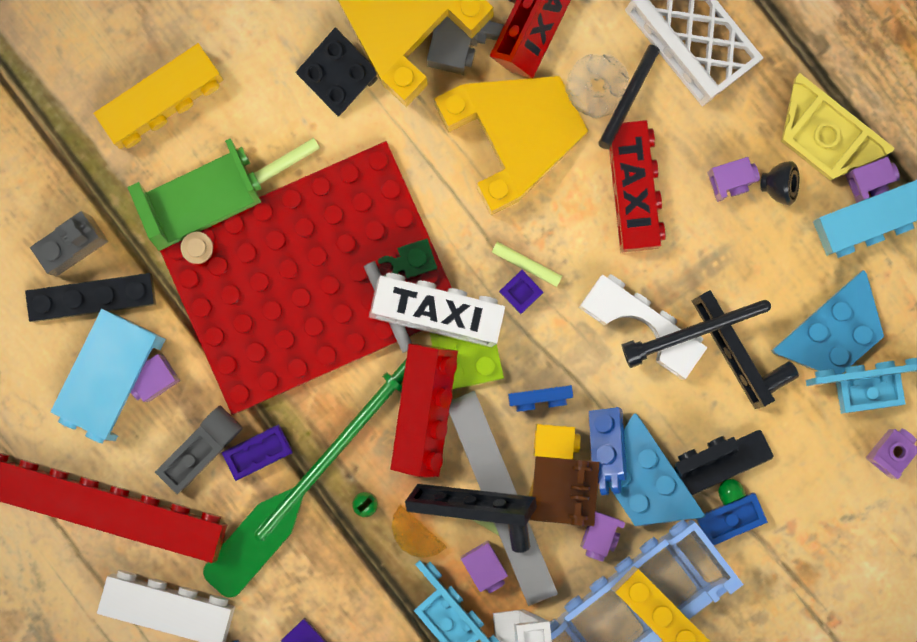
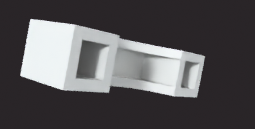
M602 274L578 307L603 325L624 317L640 320L652 330L655 338L681 330L675 325L677 320L663 310L659 314L649 307L651 302L637 292L634 296L623 289L625 283L612 274L608 278ZM699 336L658 351L656 362L681 380L686 379L707 349L701 343L704 339Z

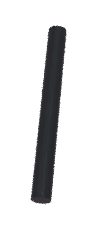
M649 45L598 142L601 148L610 149L660 52L657 46Z

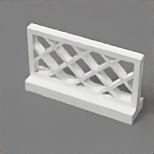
M631 0L625 9L626 13L651 44L660 49L659 54L702 107L763 59V56L717 0H700L705 1L709 5V16L693 14L695 0H689L688 13L672 11L673 0H667V10L655 8L650 0ZM671 17L687 19L686 34L677 33L670 26ZM693 21L709 23L707 37L692 35ZM714 24L726 26L729 30V40L713 38ZM691 41L707 44L706 58L695 57L690 51ZM712 45L728 47L727 61L711 59ZM734 48L744 49L752 60L746 64L734 63ZM711 66L726 68V78L719 85L710 76ZM732 69H737V71L732 74Z

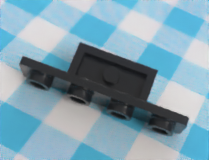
M757 430L737 440L735 437L727 440L724 436L718 437L707 443L708 449L699 453L695 449L687 451L678 456L679 462L675 463L674 469L689 492L695 495L773 459L774 455L762 431Z

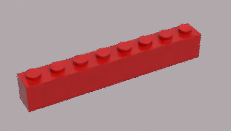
M0 453V502L209 563H214L218 560L228 524L220 522L221 516L202 512V516L190 514L191 508L184 505L172 503L171 508L159 505L160 499L142 494L141 498L138 499L129 496L130 490L111 485L110 490L98 487L100 482L97 480L81 477L79 482L69 479V472L51 468L48 473L38 470V463L20 459V463L17 464L8 461L9 455Z

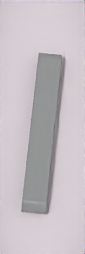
M475 391L453 399L450 404L449 414L481 491L517 495ZM494 522L528 606L558 595L529 522L527 525L531 547L523 553L512 551L508 524Z

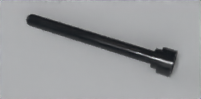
M761 300L643 344L641 341L635 343L634 340L621 344L629 368L641 365L643 360L647 359V355L766 313L771 309V303L768 300Z

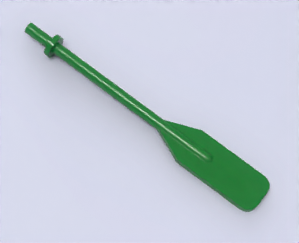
M406 359L392 375L386 372L382 376L386 380L384 385L296 486L259 503L221 546L218 560L214 563H206L203 569L204 578L221 595L231 598L240 594L292 534L305 493L395 390H398L400 393L402 392L401 383L404 378Z

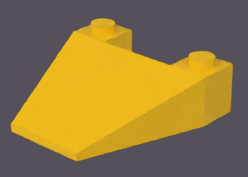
M338 0L383 86L405 107L428 85L427 77L407 57L448 16L472 39L494 16L493 6L486 0Z
M560 76L462 84L434 98L435 107L448 133L478 119L503 168L502 171L477 183V190L490 215L519 202L588 133Z

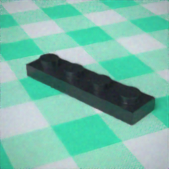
M151 273L25 291L29 322L99 313L101 309L116 311L156 305L153 276Z

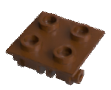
M536 456L532 497L536 498L537 508L530 520L575 526H594L600 462Z

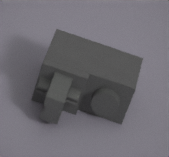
M447 16L434 29L427 57V67L464 75L466 66L472 67L476 49L470 48L471 45L485 44L486 38L497 40L504 25L489 21L471 39Z
M80 211L56 227L55 231L32 245L30 249L46 273L57 277L102 247L108 240L92 216Z

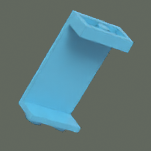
M101 309L50 412L60 417L58 420L60 424L74 430L77 426L86 430L85 436L101 444H103L104 440L116 441L118 435L111 431L152 348L161 350L166 339L112 312Z

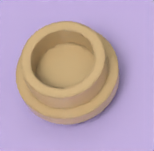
M192 232L183 239L181 252L187 261L201 264L211 257L213 243L206 234Z

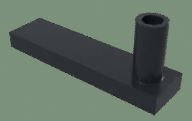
M711 290L691 300L703 321L724 314ZM731 325L710 333L754 409L765 407L774 402L775 399L772 393L799 377L796 367L790 361L761 377Z
M417 484L405 500L407 512L508 524L512 551L523 553L531 547L527 523L537 508L535 497Z

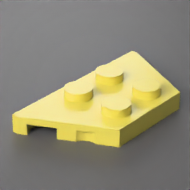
M801 73L795 77L781 142L831 181L853 169L864 166L893 152L895 149L893 146Z

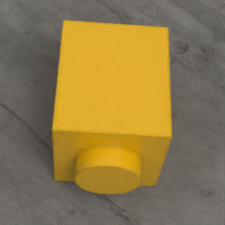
M536 424L534 456L573 459V453H579L580 434H575V427Z

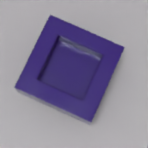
M523 270L499 291L520 315L544 293Z

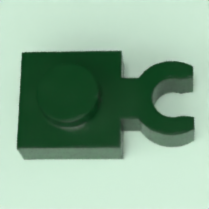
M428 238L397 248L400 255L398 258L383 256L378 260L379 265L385 263L392 264L393 271L391 273L399 274V272L405 271L407 279L437 270Z

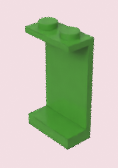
M231 138L225 141L230 151L229 154L149 192H146L139 182L127 187L147 236L158 251L183 240L192 232L205 230L261 203L257 191L262 188L255 173H248L246 165L250 164L243 147L236 148Z

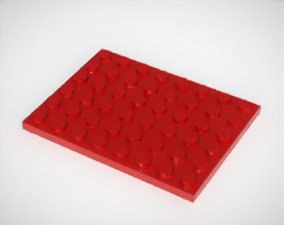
M387 141L260 196L261 203L200 231L206 234L213 243V253L204 263L194 264L183 257L181 252L183 240L160 251L231 415H235L397 343L389 322L369 317L375 291L364 269L366 264L375 261L381 275L384 276L386 273L393 271V265L390 263L379 265L378 260L381 257L391 256L398 258L400 255L397 248L428 238L437 270L407 279L405 271L399 272V275L405 277V282L417 284V281H427L436 284V289L448 292L449 288H452ZM405 326L409 337L423 331Z

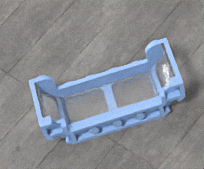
M683 519L669 530V533L658 540L653 537L639 548L642 552L634 559L628 556L614 567L617 572L608 579L605 576L597 579L590 585L591 592L581 599L578 595L564 606L566 611L557 619L550 621L552 642H661L660 637L611 589L633 566L638 568L688 619L692 618L712 601L716 603L720 600L719 597L727 591L729 594H732L744 584L697 523L693 520L686 522Z

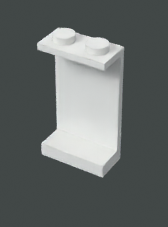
M524 609L493 613L495 637L500 642H552L550 621Z

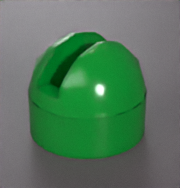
M734 479L725 480L721 483L718 490L723 505L746 496L743 486Z
M361 492L353 499L352 507L358 516L370 517L376 512L378 501L374 494ZM369 497L372 503L360 512L357 507L362 505Z

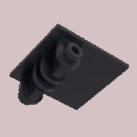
M336 27L295 72L338 117L367 85L369 87L372 86L378 79L372 64Z

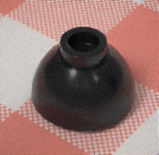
M793 161L783 162L773 167L769 173H763L760 182L762 192H768L771 198L778 203L792 205L799 191L800 177L797 165Z

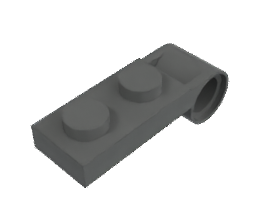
M221 405L218 406L155 473L176 494H180L240 433L243 427Z

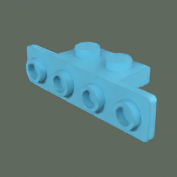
M917 358L905 359L906 365L896 367L894 361L876 363V369L865 371L864 365L846 367L845 374L835 375L834 369L816 371V378L806 380V385L813 386L836 382L841 414L906 405L901 373L916 372Z
M419 560L415 564L437 590L421 603L414 612L440 642H477L479 639L481 642H500L494 635L488 638L480 629L485 624L473 610L467 614L460 605L463 601L462 597L452 586L446 589L438 580L442 577V574L431 562L425 565Z

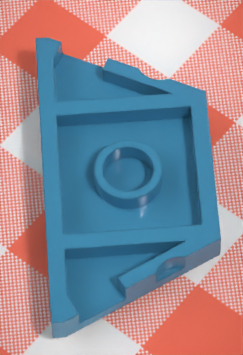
M862 270L777 344L771 350L773 354L797 362V364L817 371L834 369L835 375L843 374L846 367L852 366L884 337L867 273Z
M638 414L632 415L624 429L627 480L621 481V493L614 495L633 524L637 527L656 523L676 522L683 519L704 518L706 515ZM609 482V488L611 489V491H612V482Z

